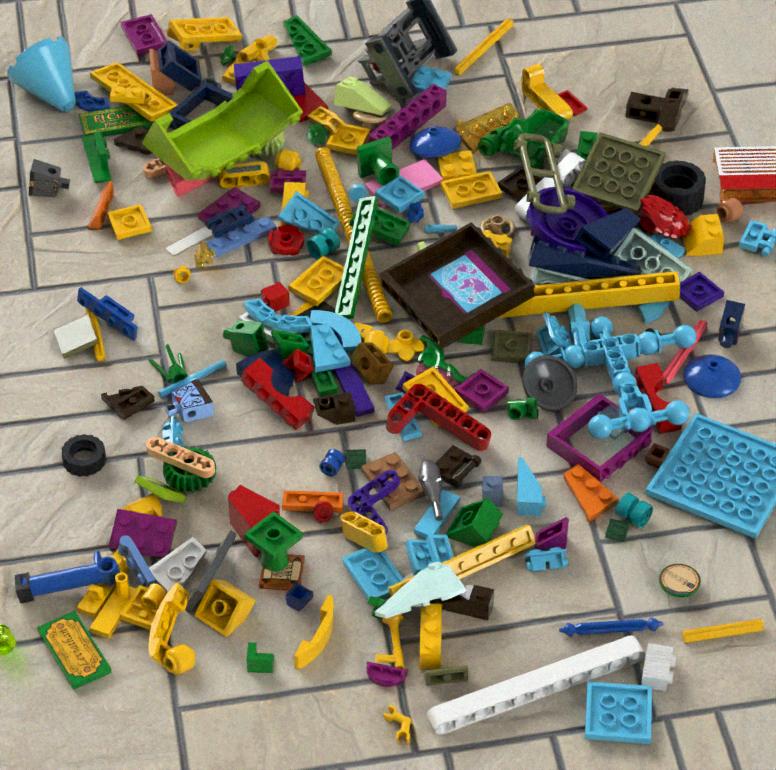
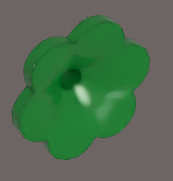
M232 45L224 49V53L221 55V64L225 65L230 60L233 62L236 60L237 56L233 54Z
M322 124L311 125L306 136L313 145L323 144L326 141L328 131L324 129Z

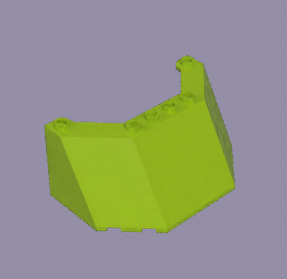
M267 60L253 68L242 87L232 94L233 98L229 102L224 101L215 109L172 132H166L173 120V117L168 113L154 121L142 144L187 181L203 180L211 176L214 178L223 169L229 170L236 162L240 161L241 163L248 159L252 153L256 155L263 150L262 147L290 125L299 122V117L303 111Z

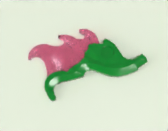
M424 335L420 337V340L427 348L419 355L416 375L434 367L452 388L462 384L469 378L461 375L452 364L444 362V350L440 349L430 338Z

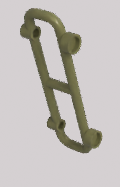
M521 134L518 140L514 142V150L520 151L529 187L526 201L533 203L537 210L544 213L564 214L567 209L573 210L575 196H565L555 158L560 157L561 144L553 143L551 145V142L541 135ZM525 140L540 142L545 146L551 171L531 168L526 149L527 141ZM533 176L553 178L560 207L546 206L540 203V193L537 192Z

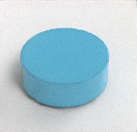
M362 184L353 185L349 190L351 200L359 202L360 198H366V187Z

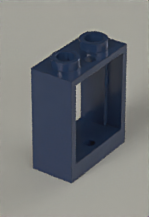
M169 40L158 50L160 72L189 91L200 85L202 78L200 63L197 58Z

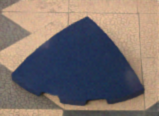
M276 349L253 354L236 363L237 375L242 378L243 371L258 358H261L273 369L271 383L275 390L282 395L289 396V390L294 384V372L283 365V358Z

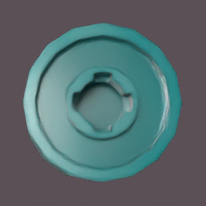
M328 227L319 232L318 235L309 238L306 241V247L311 256L319 260L322 256H327L328 253L340 247V239L337 233Z
M627 492L620 499L615 514L624 520L630 519L631 524L638 528H643L650 520L654 507L643 500L639 502L638 497Z

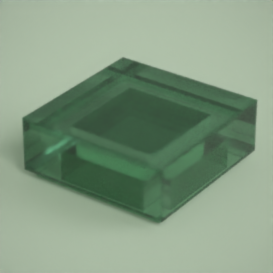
M366 449L346 450L347 469H361V466L366 464Z
M610 518L605 538L625 542L630 523Z

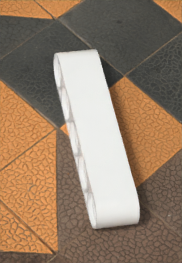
M573 152L569 153L557 165L564 188H568L576 181L586 161ZM544 177L536 185L537 192L545 188L555 187L553 178ZM525 196L517 203L514 212L528 222L527 208L530 202L526 201Z

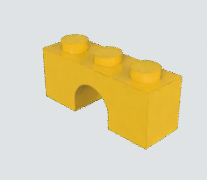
M430 603L428 606H421L419 669H441L442 604Z

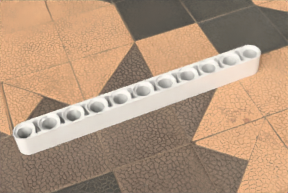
M627 636L432 707L426 716L435 733L442 735L636 664L645 657V651L635 636Z

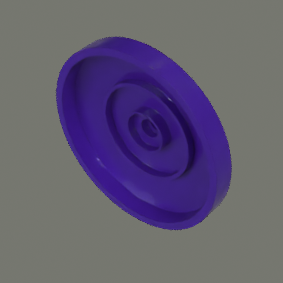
M555 187L538 191L541 204L560 207ZM564 187L565 196H575L574 209H567L564 214L541 212L530 202L527 208V220L533 232L542 241L550 243L549 246L557 248V245L564 246L570 252L578 250L585 252L586 255L593 254L577 242L575 238L584 225L608 216L600 204L579 191Z

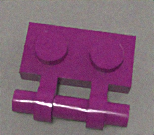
M278 169V171H271L270 193H284L285 182L306 183V170L294 169V171H283V169Z

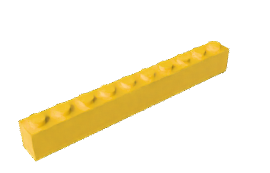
M676 271L535 285V297L498 318L544 314L545 312H565L573 304H580L585 310L676 301L680 298V281Z

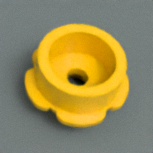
M186 266L176 268L173 271L175 281L182 284L188 282L191 276L190 269H187Z

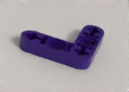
M394 470L383 472L353 493L348 499V504L353 512L362 516L368 512L373 513L370 520L385 527L386 535L388 528L372 505L400 485L401 480L397 472ZM373 488H379L377 494H369ZM356 501L361 502L363 506L361 509L355 503Z

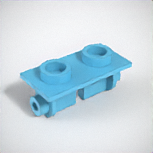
M171 416V422H166L163 426V439L183 447V427L180 422H177Z
M554 547L544 552H541L539 549L531 550L524 559L529 561L526 562V567L531 572L546 570L545 563L549 562L550 570L568 566V559L564 558L567 549L561 550L560 547Z

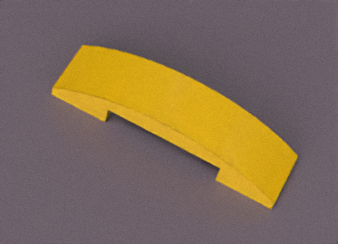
M175 583L162 600L150 630L149 654L162 667H165L163 663L165 653L171 649L168 641L178 612H185L190 593L179 583Z
M328 594L320 608L321 625L312 641L302 640L294 655L295 669L299 670L313 661L324 649L331 636L334 625L333 596Z

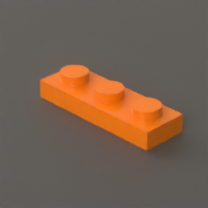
M284 490L282 511L313 512L314 506L318 502L326 501L333 506V513H342L344 493Z

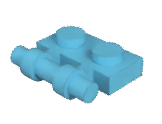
M751 220L739 242V248L753 252L760 248L762 249L761 254L768 256L774 248L773 244L776 243V228L770 231L767 230V224Z

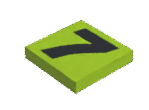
M137 475L134 481L164 500L184 503L187 498L186 495L155 478Z

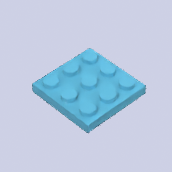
M587 682L585 739L650 744L652 686Z

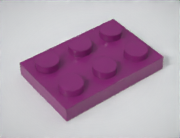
M152 14L121 22V28L137 55L149 53V49L159 50L167 42Z
M234 187L199 212L198 219L206 223L208 219L240 205H245L248 209L247 212L253 214L261 208V204L258 200Z
M117 509L108 548L116 551L119 547L120 538L126 535L133 540L142 556L162 559L170 553L177 520Z

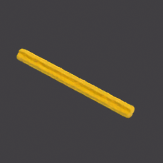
M510 18L503 21L454 67V73L461 75L514 25V21Z

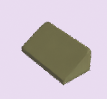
M468 665L426 670L424 672L426 686L468 681Z

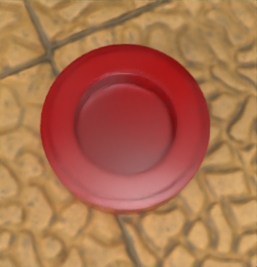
M326 501L318 502L314 506V518L319 522H328L333 516V506Z

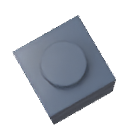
M482 476V499L489 498L496 507H503L502 476Z

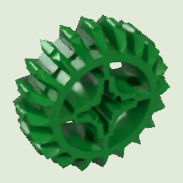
M185 446L186 449L214 461L213 455H210L208 450L203 451L202 447L196 449L195 446L192 448ZM171 452L168 456H175L177 453ZM186 459L184 462L192 463L194 460ZM166 462L163 464V476L166 483L177 491L183 490L184 493L187 491L194 493V490L201 491L202 487L208 488L209 483H213L216 475V463L215 473L209 478L197 476Z

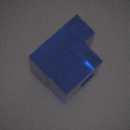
M296 583L285 594L286 604L299 612L313 598V591Z

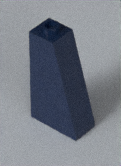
M626 208L584 225L575 240L598 258L605 261L626 239L633 227L636 228L641 219Z

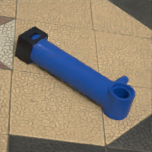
M96 551L93 557L94 564L30 576L29 572L15 575V591L21 604L35 601L34 596L90 586L91 584L103 583L104 585L112 586L116 584L115 576L120 573L117 562L113 557L102 558L100 552Z

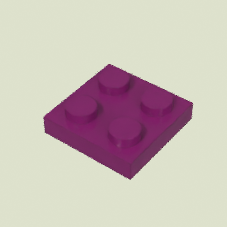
M480 369L455 388V392L463 400L484 413L509 393V387Z

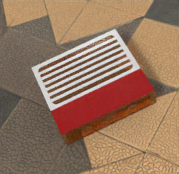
M776 146L714 147L713 162L717 164L721 186L720 202L729 198L738 199L740 202L776 201Z

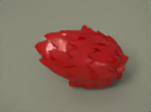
M654 195L642 198L640 201L643 206L639 214L634 213L641 219L639 224L645 230L670 239L686 237L692 227L683 211H680L677 206L674 207L671 202Z

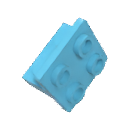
M545 312L543 316L546 324L536 331L543 354H560V347H563L564 350L566 347L573 345L568 337L570 333L564 325L561 326L554 316L551 317Z

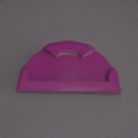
M368 661L366 665V673L369 679L374 684L382 687L399 685L408 675L407 669Z

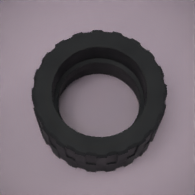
M668 161L662 164L651 187V195L671 202L674 207L677 206L680 211H683L685 216L692 215L699 211L703 205L706 176L698 166L687 161Z

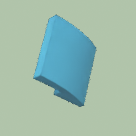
M428 534L426 540L407 539L405 543L414 575L428 568V565L431 563L440 562L441 564L454 558L447 535Z

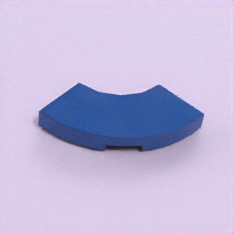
M87 90L75 92V105L84 111L91 112L110 108L107 98L94 97Z

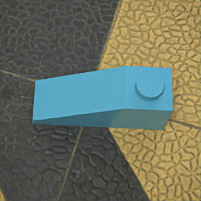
M518 457L517 515L541 516V508H545L546 496H542V487L524 459Z

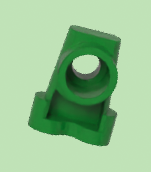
M537 398L516 399L507 402L508 416L512 420H520L523 416L528 417V419H538Z

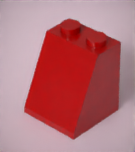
M239 485L228 496L230 524L251 553L258 557L261 551L244 539V533L273 511L280 515V506Z

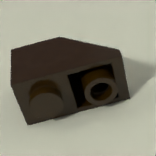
M351 392L313 399L318 416L336 425L355 422V404Z

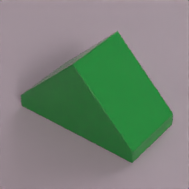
M272 330L271 332L276 350L283 360L296 349L304 352L310 347L301 334Z

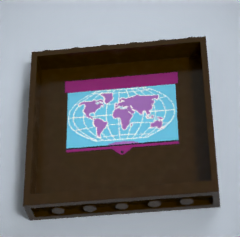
M472 222L379 273L382 287L440 349L449 346L535 297V284L532 279L527 278L522 269L517 268L511 258H507L501 248L496 247L491 238L486 237L481 228L476 227Z

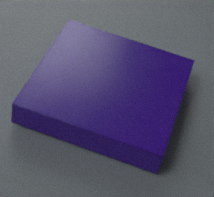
M701 272L680 282V299L696 312L724 297V291Z

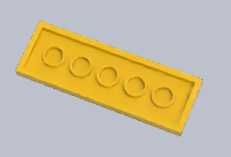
M118 62L90 72V78L110 93L112 87L117 86L124 88L142 87L146 89L144 104H125L150 122L170 113L178 106Z

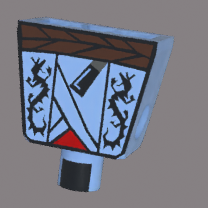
M198 379L172 392L173 403L165 406V411L169 417L179 414L183 422L214 415L213 401Z

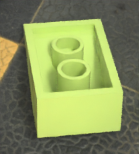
M348 77L336 85L333 105L383 115L392 109L391 103L363 81H358L356 77Z

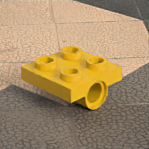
M155 583L151 584L148 588L139 585L121 612L120 619L151 630L155 614L166 596L165 589Z

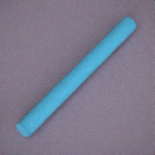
M221 360L158 391V395L160 398H163L195 379L200 380L226 367L227 364L225 360Z

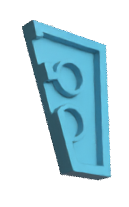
M297 191L277 217V220L317 234L328 227L335 231L340 224V221Z
M327 323L311 326L310 335L315 373L350 366L351 360L330 325Z

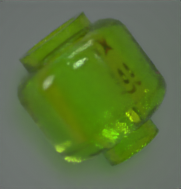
M0 624V656L11 653L15 648L16 639L8 626Z

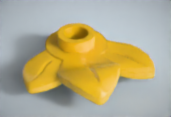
M402 330L398 333L396 339L389 341L387 353H397L402 361H409L414 357L415 352L424 351V344L421 340L415 339L411 331Z

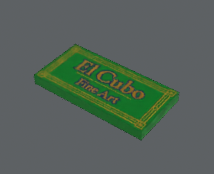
M130 106L79 113L84 136L94 135L93 132L100 131L101 136L104 137L127 133L139 126L145 129H150L152 126V122Z

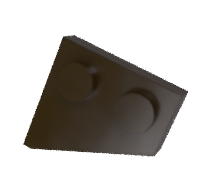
M142 126L114 139V144L118 147L122 144L128 146V150L138 151L145 155L152 153L142 144L148 133Z
M144 386L118 390L119 393L107 395V392L101 394V399L124 420L155 401L154 395Z

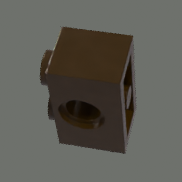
M631 92L626 105L625 117L658 124L664 98Z

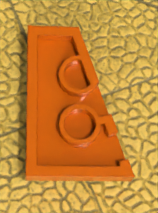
M579 464L564 473L563 479L571 493L576 496L581 510H584L588 522L593 521L619 503V498Z

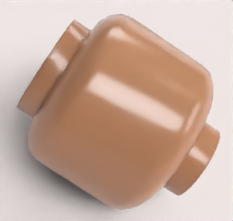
M729 198L720 202L717 206L719 219L724 223H731L740 219L743 215L741 202L735 198Z

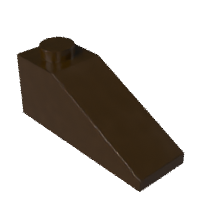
M465 585L466 592L444 601L441 598L429 601L432 604H442V610L488 621L494 605V589L478 585Z

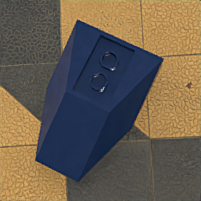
M536 234L533 236L528 254L529 266L582 278L641 275L642 272L640 265L636 261L629 259L624 261L615 255H609L603 261L594 254L586 255L585 252L578 250L570 252L567 251L568 248L557 245V248L549 246L550 243L542 241Z

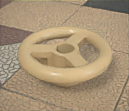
M360 110L353 113V117L362 122V127L370 130L375 129L376 124L387 121V117L384 114L378 115Z
M501 215L490 216L480 224L482 231L485 229L493 230V232L500 236L503 234V228L509 225L510 231L506 235L510 238L516 230L513 221Z

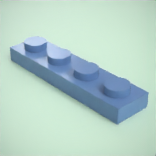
M265 216L251 224L223 234L219 238L211 239L205 242V245L215 258L269 235L270 231L273 230L274 232L277 230V226L268 216Z

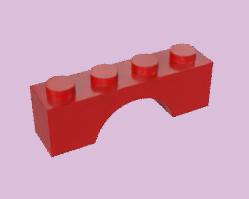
M258 358L243 371L241 378L243 385L251 389L274 413L282 417L287 425L292 426L295 430L299 429L312 418L315 407L302 395L289 397L276 391L271 383L273 369L261 358Z
M658 363L636 367L635 375L633 376L636 378L637 387L641 394L648 396L652 412L666 409V406L671 402L661 399L656 394L662 390L664 375ZM668 420L656 422V425H653V427L657 428L659 434L681 430L682 424L673 425Z

